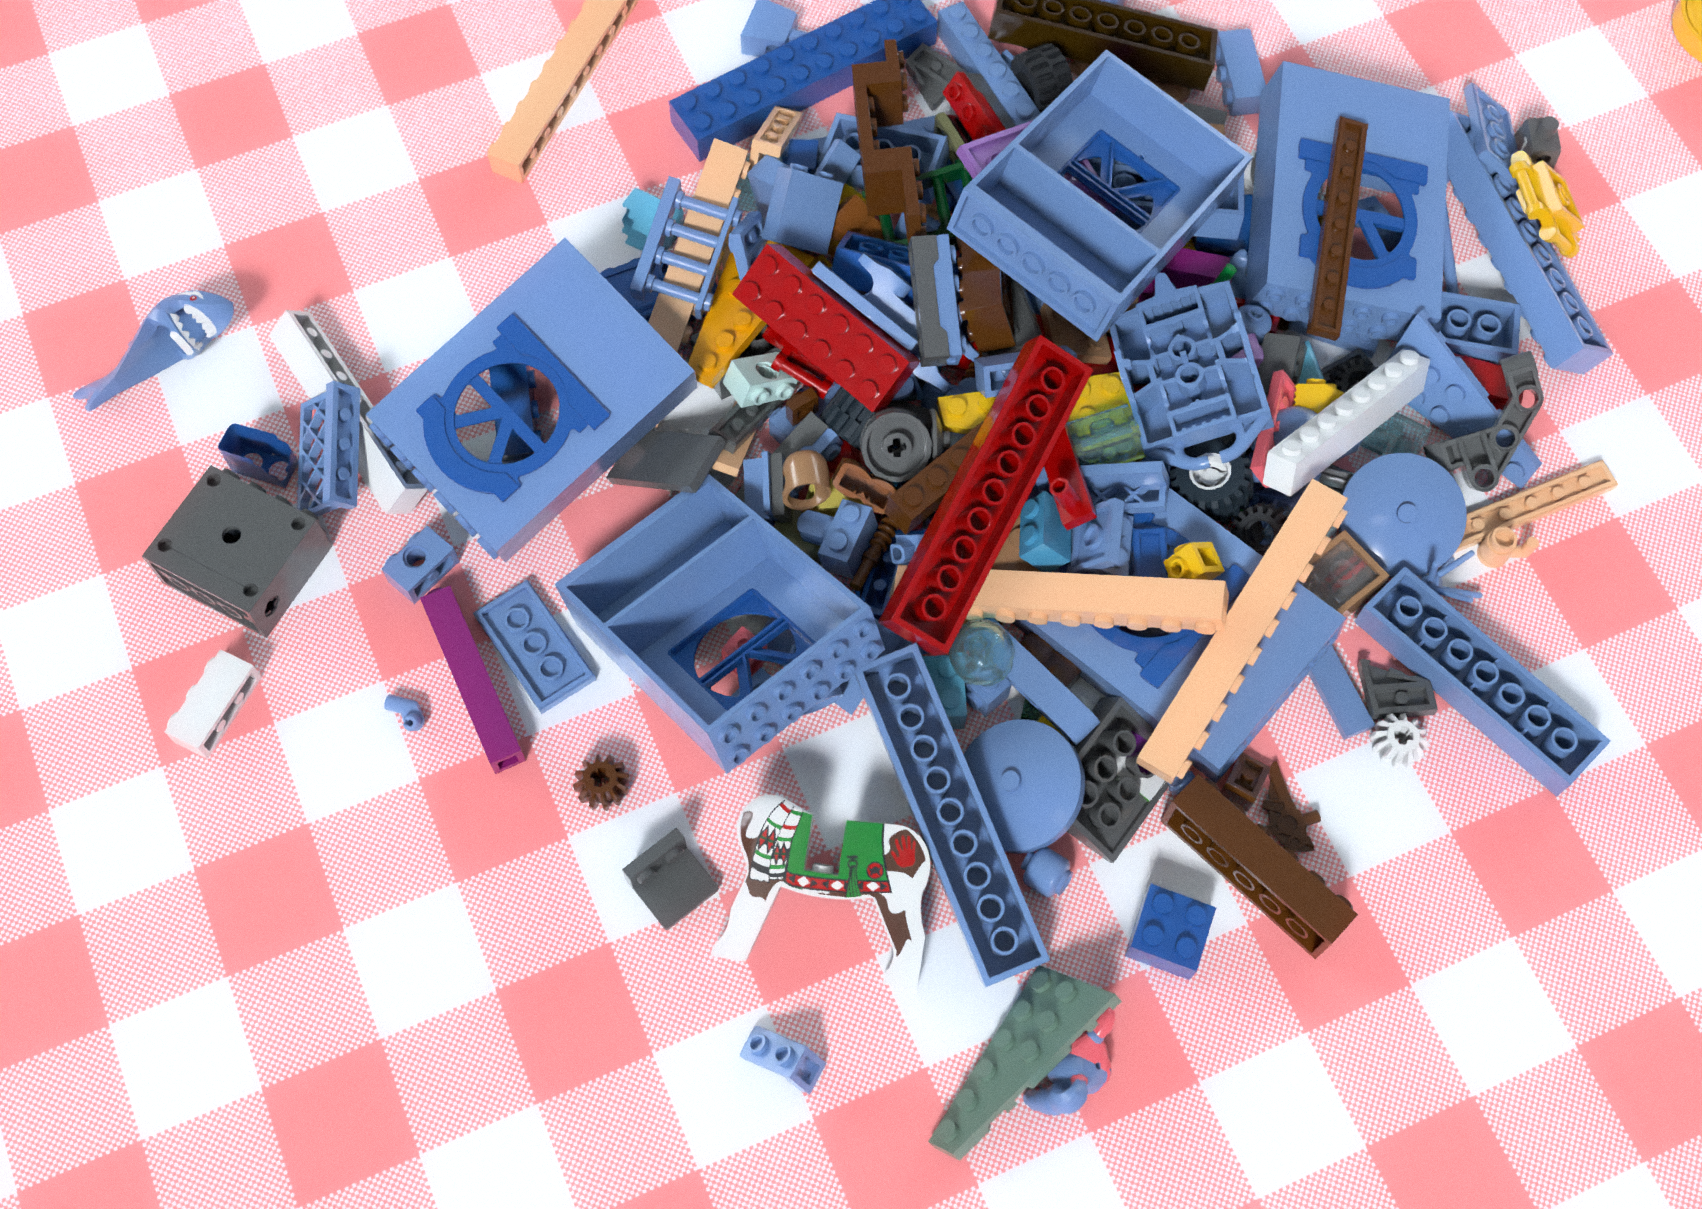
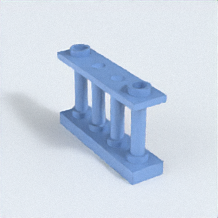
M669 176L630 286L632 298L644 301L646 293H651L652 291L696 304L694 308L695 317L702 320L704 311L709 312L713 304L714 294L711 293L728 244L729 234L732 232L733 227H736L742 219L743 210L739 209V198L733 197L729 209L686 196L685 192L682 191L681 180ZM683 207L723 220L724 224L720 236L711 235L675 223L676 220L672 219L675 209L680 210ZM674 235L715 248L710 265L666 251V247H663L666 236L671 237ZM665 263L705 276L700 293L656 279V275H653L656 264L661 265Z

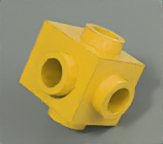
M1212 542L1182 544L1173 550L1174 554L1163 561L1169 578L1213 580L1225 571Z

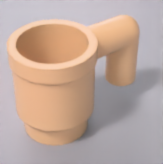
M1499 527L1492 530L1477 548V556L1485 566L1499 568L1509 558L1529 557L1539 546V540L1535 537H1529L1523 545H1517V535L1515 532L1507 527Z

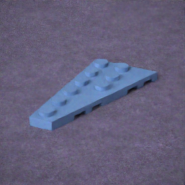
M1422 309L1386 360L1388 361L1402 349L1415 351L1420 356L1430 359L1424 390L1410 401L1408 405L1452 438L1492 427L1502 410L1500 408L1496 410L1487 398L1489 396L1488 392L1461 357L1455 356L1445 344L1447 339L1441 331L1438 333L1428 322L1430 317ZM1502 429L1496 435V442L1500 447H1506L1512 441V435L1508 430ZM1524 439L1521 440L1502 473L1505 478L1520 489L1525 486L1542 465V462Z

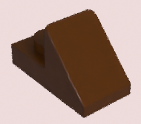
M1242 752L1220 793L1230 802H1237L1248 812L1255 803L1271 767Z

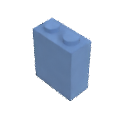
M791 163L790 168L778 167L761 239L827 255L844 183L834 181V174L817 170L816 175L807 173L809 167Z

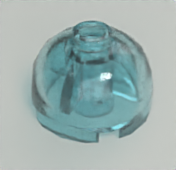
M987 619L971 620L961 626L949 650V661L956 675L965 683L983 685V687L992 686L1002 681L1011 672L1014 665L1015 646L1008 632L996 622Z

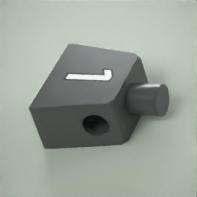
M1552 116L1526 119L1515 133L1518 151L1526 152L1534 164L1543 160L1554 169L1561 154L1558 133L1559 121Z

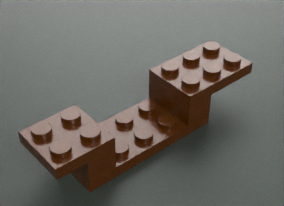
M896 39L884 40L885 61L851 65L854 106L867 215L878 216L904 213L909 245L911 236L927 235L926 226H921V223L927 222L925 204L919 203V200H923L922 181L915 179V177H920L919 159H913L911 146L880 149L879 140H873V137L878 136L877 127L904 125L903 112H908L907 94H902V91L908 90L906 72H900V69H905L903 51H897Z

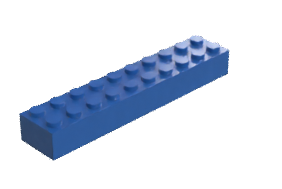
M874 0L668 101L671 124L698 161L701 162L707 159L714 138L735 145L757 134L775 106L801 112L853 86L851 65L885 61L884 40L896 39L897 51H903L904 59L908 58L922 43L928 47L936 44L938 21L921 0Z

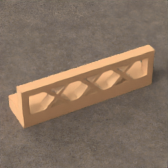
M778 106L773 108L752 140L749 171L765 155L780 158L789 143V139L793 137L801 124L803 113Z

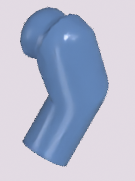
M392 694L387 695L384 709L400 713L404 722L403 727L406 730L418 731L423 727L425 717L417 701Z

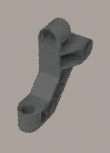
M1531 351L1498 360L1505 377L1509 399L1492 427L1423 446L1426 458L1437 462L1447 471L1460 468L1464 482L1470 489L1489 492L1498 485L1500 476L1543 404L1544 395L1538 378L1536 362ZM1524 390L1531 391L1535 396L1534 404L1529 408H1525L1519 403V395ZM1502 429L1508 430L1512 435V441L1506 447H1500L1496 442V435ZM1484 469L1488 475L1487 481L1483 485L1478 486L1475 482V474L1478 470Z

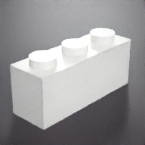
M220 649L217 655L207 662L204 674L198 683L188 690L185 702L179 711L170 717L164 732L174 743L208 759L262 676L252 664Z

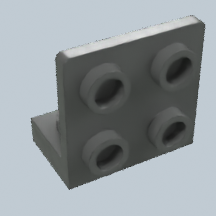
M677 827L622 869L627 883L665 930L672 928L719 891V886L687 848L685 837Z

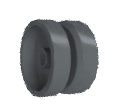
M888 407L876 411L866 420L860 433L859 445L866 466L874 475L885 481L903 482L912 479L926 467L931 457L932 442L926 426L915 413L905 408ZM898 438L900 441L899 447L891 448L889 445L893 444V439Z

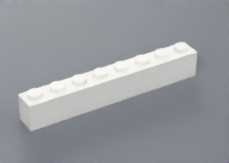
M285 310L269 334V337L290 367L291 372L300 382L306 395L312 399L326 392V384L333 380L361 388L312 314L307 311ZM360 389L358 472L386 514H410L427 489L411 473L415 468L413 467L408 470L392 453L390 448L394 445L392 444L388 448L368 427L373 422L366 416V413L374 406L363 390Z
M1402 349L1270 449L1267 454L1263 484L1291 497L1310 482L1312 478H1315L1422 393L1430 359L1422 357L1412 350Z

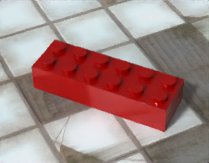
M780 244L765 245L732 293L742 304L871 412L887 408L921 362L909 350L814 275L810 268Z

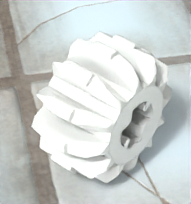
M1391 713L1386 716L1385 721L1379 720L1374 726L1376 731L1370 735V741L1376 743L1372 748V753H1381L1383 755L1380 759V764L1390 760L1393 769H1397L1401 764L1407 769L1413 766L1414 761L1420 762L1425 754L1423 751L1427 749L1429 742L1423 739L1427 734V729H1418L1416 727L1418 719H1413L1409 722L1406 713L1400 714L1398 718Z

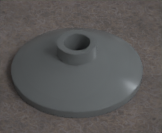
M935 409L929 410L928 432L932 442L931 457L928 464L938 458L943 453V450L950 448V431H943L941 421Z

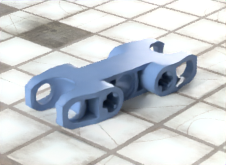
M864 252L858 261L871 274L873 287L871 291L863 296L918 340L914 307L904 300V297L911 291L912 286L893 268L877 261ZM959 327L960 335H964L963 331ZM966 338V354L963 355L974 362V358H977L980 354ZM917 342L912 350L909 349V351L920 360ZM919 363L913 371L920 379L933 384L945 393L950 389L951 383L937 366L921 367Z

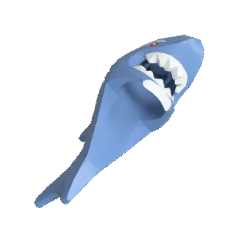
M197 290L180 292L164 298L144 318L116 368L105 377L75 391L73 394L74 399H88L85 409L90 412L118 393L153 377L181 360L193 359L203 351L212 339L220 335L228 326L234 314L233 302L223 296Z

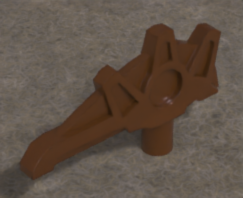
M1274 761L1268 773L1270 779L1268 800H1264L1262 804V809L1268 811L1270 823L1265 827L1284 847L1289 848L1294 853L1297 851H1315L1310 836L1307 835L1306 828L1309 825L1321 822L1320 814L1317 809L1301 813L1297 809L1284 782L1278 763Z

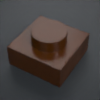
M812 387L804 392L800 391L793 394L785 402L786 418L792 426L800 423L810 412L813 414L818 412V395Z

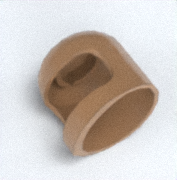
M800 450L791 453L785 459L782 473L786 480L782 492L785 506L795 510H808L825 502L830 497L829 468L823 455L814 450ZM814 484L815 494L809 500H799L789 496V493L798 486Z

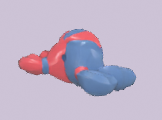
M1109 1007L1096 1020L1099 1025L1090 1033L1085 1030L1072 1043V1051L1047 1075L1053 1085L1047 1089H1033L1023 1095V1101L1031 1110L1054 1116L1075 1113L1084 1105L1087 1095L1099 1092L1109 1081L1111 1063L1103 1040L1114 1026V1010Z

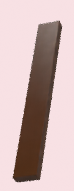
M1342 116L1335 123L1306 331L1307 334L1336 341L1341 333L1368 124Z

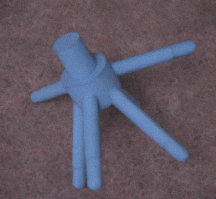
M1470 550L1456 560L1452 556L1439 569V563L1434 561L1429 575H1422L1421 580L1438 595L1469 603L1474 601L1473 598L1483 597L1481 592L1443 586L1442 577L1475 555L1473 550Z

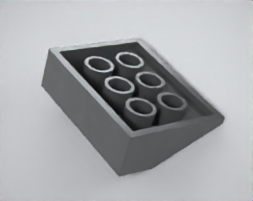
M1121 696L1100 698L1091 710L1100 723L1077 746L1072 744L1080 757L1084 769L1085 793L1079 814L1066 832L1109 863L1116 861L1169 787L1168 783L1164 781L1151 801H1146L1140 795L1139 784L1134 778L1117 776V763L1112 757H1126L1125 766L1128 772L1135 777L1151 778L1155 775L1150 771L1146 774L1140 772L1136 763L1140 752H1134L1136 739L1130 731L1124 730L1128 727L1148 741L1155 729ZM1116 740H1118V742H1119V748H1118V749H1117V747H1116Z

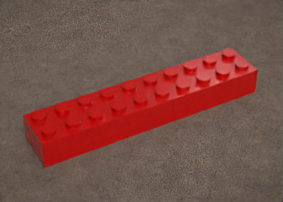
M1042 335L1024 344L880 617L879 624L909 642L917 643L919 648L933 656L948 654L1094 369Z

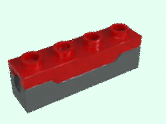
M957 71L942 92L973 141L1015 127V124L982 74Z

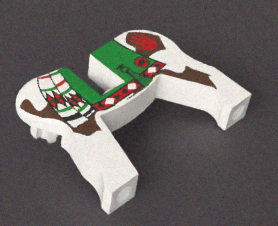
M763 795L749 802L738 818L736 829L737 838L747 865V873L731 907L727 928L721 938L712 946L711 956L743 962L747 961L782 887L798 893L828 899L873 898L893 948V960L884 972L883 985L917 990L925 941V931L921 918V898L930 874V857L923 839L914 830L903 825L847 820L838 873L834 872L833 865L822 863L812 864V869L806 868L814 814L779 795Z

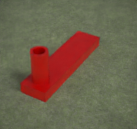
M1065 424L1044 468L1050 484L1049 489L1054 496L1062 525L1068 531L1097 518V514L1067 424Z

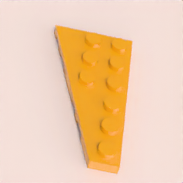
M769 240L766 242V244L782 245L811 270L816 265L815 257L792 246ZM731 251L714 293L712 307L707 312L688 362L695 371L696 381L712 389L726 374L731 360L738 359L766 325L762 319L732 295L740 283L734 254Z

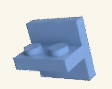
M1111 498L1094 505L1097 518L1071 529V562L1068 563L1067 573L1128 576L1134 517L1123 513L1124 501Z

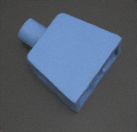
M756 0L740 35L741 54L760 57L808 32L798 30V14L795 11L770 0Z

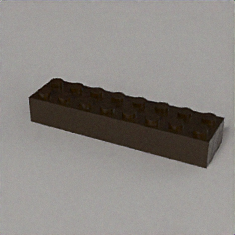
M995 0L987 39L1023 47L1028 50L1051 43L1060 50L1065 58L1092 64L1107 49L1146 78L1204 92L1215 67L1218 29L1101 0Z

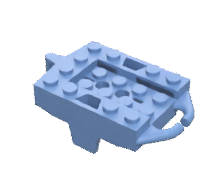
M1165 273L1157 274L1155 276V296L1136 304V308L1124 312L1109 328L1115 348L1114 354L1119 373L1129 399L1147 462L1163 461V463L1184 470L1197 471L1208 469L1211 467L1207 455L1197 458L1190 457L1185 454L1184 448L1235 433L1236 440L1234 444L1225 450L1219 451L1222 464L1230 462L1241 456L1261 431L1274 427L1249 338L1230 282L1228 280L1201 287L1193 285L1175 289ZM1242 349H1243L1244 354H1245V357H1246V358H1231L1232 356H1234L1235 354H1237V353H1238L1239 351H1241ZM1196 379V381L1192 383H1187L1190 380ZM1133 384H1148L1135 393Z

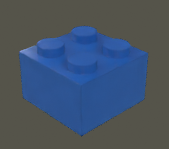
M1150 884L1143 896L1124 956L1190 980L1198 970L1217 907Z

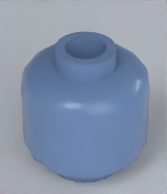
M1248 304L1240 306L1238 310L1241 313L1247 334L1255 333L1258 344L1263 343L1264 335L1270 332L1272 326L1271 317L1267 311L1259 306Z
M1049 847L1039 849L1036 853L1029 852L1021 864V869L1025 870L1023 875L1024 884L1044 897L1049 898L1055 894L1060 896L1073 877V872L1070 871V861Z

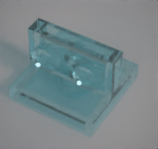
M1128 404L1066 423L1080 465L1128 463L1145 457L1140 441L1142 436L1139 425Z

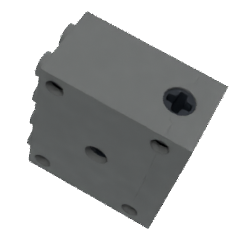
M210 465L141 557L163 584L267 638L330 551L332 545L326 536L327 532L318 522V516L305 508L300 511L294 508L292 503L280 495H276L274 498L267 494L266 490L257 483L250 481L247 484L241 481L240 477L227 468L220 470Z

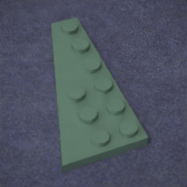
M1039 965L928 1142L935 1149L960 1161L991 1131V1123L1004 1110L1009 1113L1018 1104L1015 1099L1028 1086L1033 1089L1072 1051V1043L1085 1030L1090 1033L1099 1025L1096 1020L1109 1007L1114 1010L1122 1002L1120 998L1112 992Z

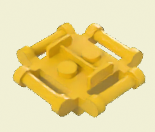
M1515 152L1510 159L1509 171L1512 178L1516 179L1520 188L1516 191L1523 212L1530 220L1539 219L1542 225L1539 230V236L1547 243H1553L1566 258L1576 256L1580 249L1578 231L1585 228L1566 180L1543 160L1534 164L1526 152Z

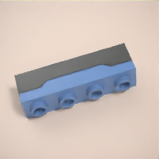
M949 234L911 236L908 245V257L919 357L921 360L920 366L958 365L962 354H966L965 335H960L959 324H962L963 321L959 305L956 304L955 295L959 293L958 275H953L952 264L956 262L955 246L950 245Z
M810 412L773 453L782 452L787 458L796 451L814 450L823 455L826 462H831L838 456L844 443L832 429ZM743 485L736 492L735 496L745 503ZM805 485L793 489L790 492L791 497L798 499V493ZM773 521L768 522L771 526L775 525Z

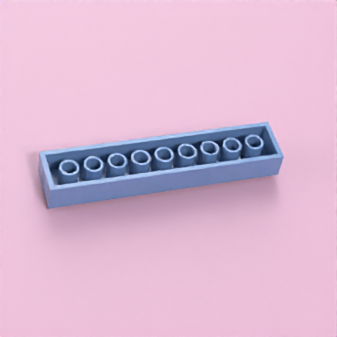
M1450 111L1447 169L1449 180L1454 187L1452 189L1454 196L1463 203L1467 210L1465 211L1466 218L1475 225L1479 232L1478 239L1480 243L1489 250L1492 256L1490 259L1492 265L1501 272L1505 280L1503 282L1505 289L1514 296L1518 304H1521L1520 315L1528 321L1531 327L1530 334L1532 338L1541 345L1545 352L1543 355L1545 362L1553 369L1584 375L1613 355L1610 346L1551 243H1547L1540 238L1539 230L1542 226L1538 219L1530 220L1523 212L1516 191L1520 189L1519 186L1514 187L1476 156L1469 116Z
M917 643L870 661L855 673L856 680L918 830L926 844L930 859L983 987H989L1050 961Z

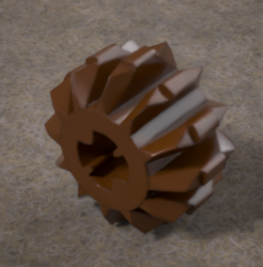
M596 754L594 756L595 763L591 764L588 760H583L582 764L585 770H575L574 775L579 781L573 784L575 792L580 793L578 799L581 803L589 801L591 810L594 811L599 803H601L604 811H608L610 807L608 802L613 801L616 805H620L622 802L619 795H628L629 788L625 784L630 781V776L624 772L625 765L623 762L614 764L615 760L612 755L606 757L603 762L600 755ZM602 778L607 779L608 783L606 785L601 781ZM596 781L602 782V787H597Z

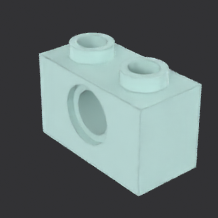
M779 352L731 360L723 384L741 408L761 405L775 400H785L791 397L798 380L783 371L777 372L771 368Z

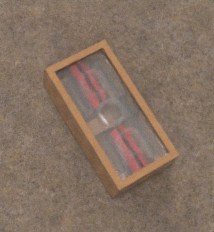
M1344 530L1330 541L1322 556L1315 553L1310 561V564L1314 566L1305 583L1299 580L1298 583L1347 618L1384 587L1390 575Z

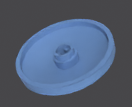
M1392 453L1380 456L1359 468L1342 489L1341 495L1348 498L1343 508L1348 511V514L1338 528L1339 534L1346 530L1390 575L1388 578H1393L1404 567L1408 568L1417 577L1430 572L1434 561L1439 563V567L1446 563L1462 541L1467 521L1466 504L1462 491L1452 475L1444 467L1429 458L1412 453ZM1348 546V549L1351 551V554L1353 555L1354 552Z
M1027 719L1005 721L981 733L964 752L963 755L1004 852L1021 854L1045 848L1063 836L1075 821L1081 809L1085 793L1084 769L1080 757L1072 744L1052 727Z

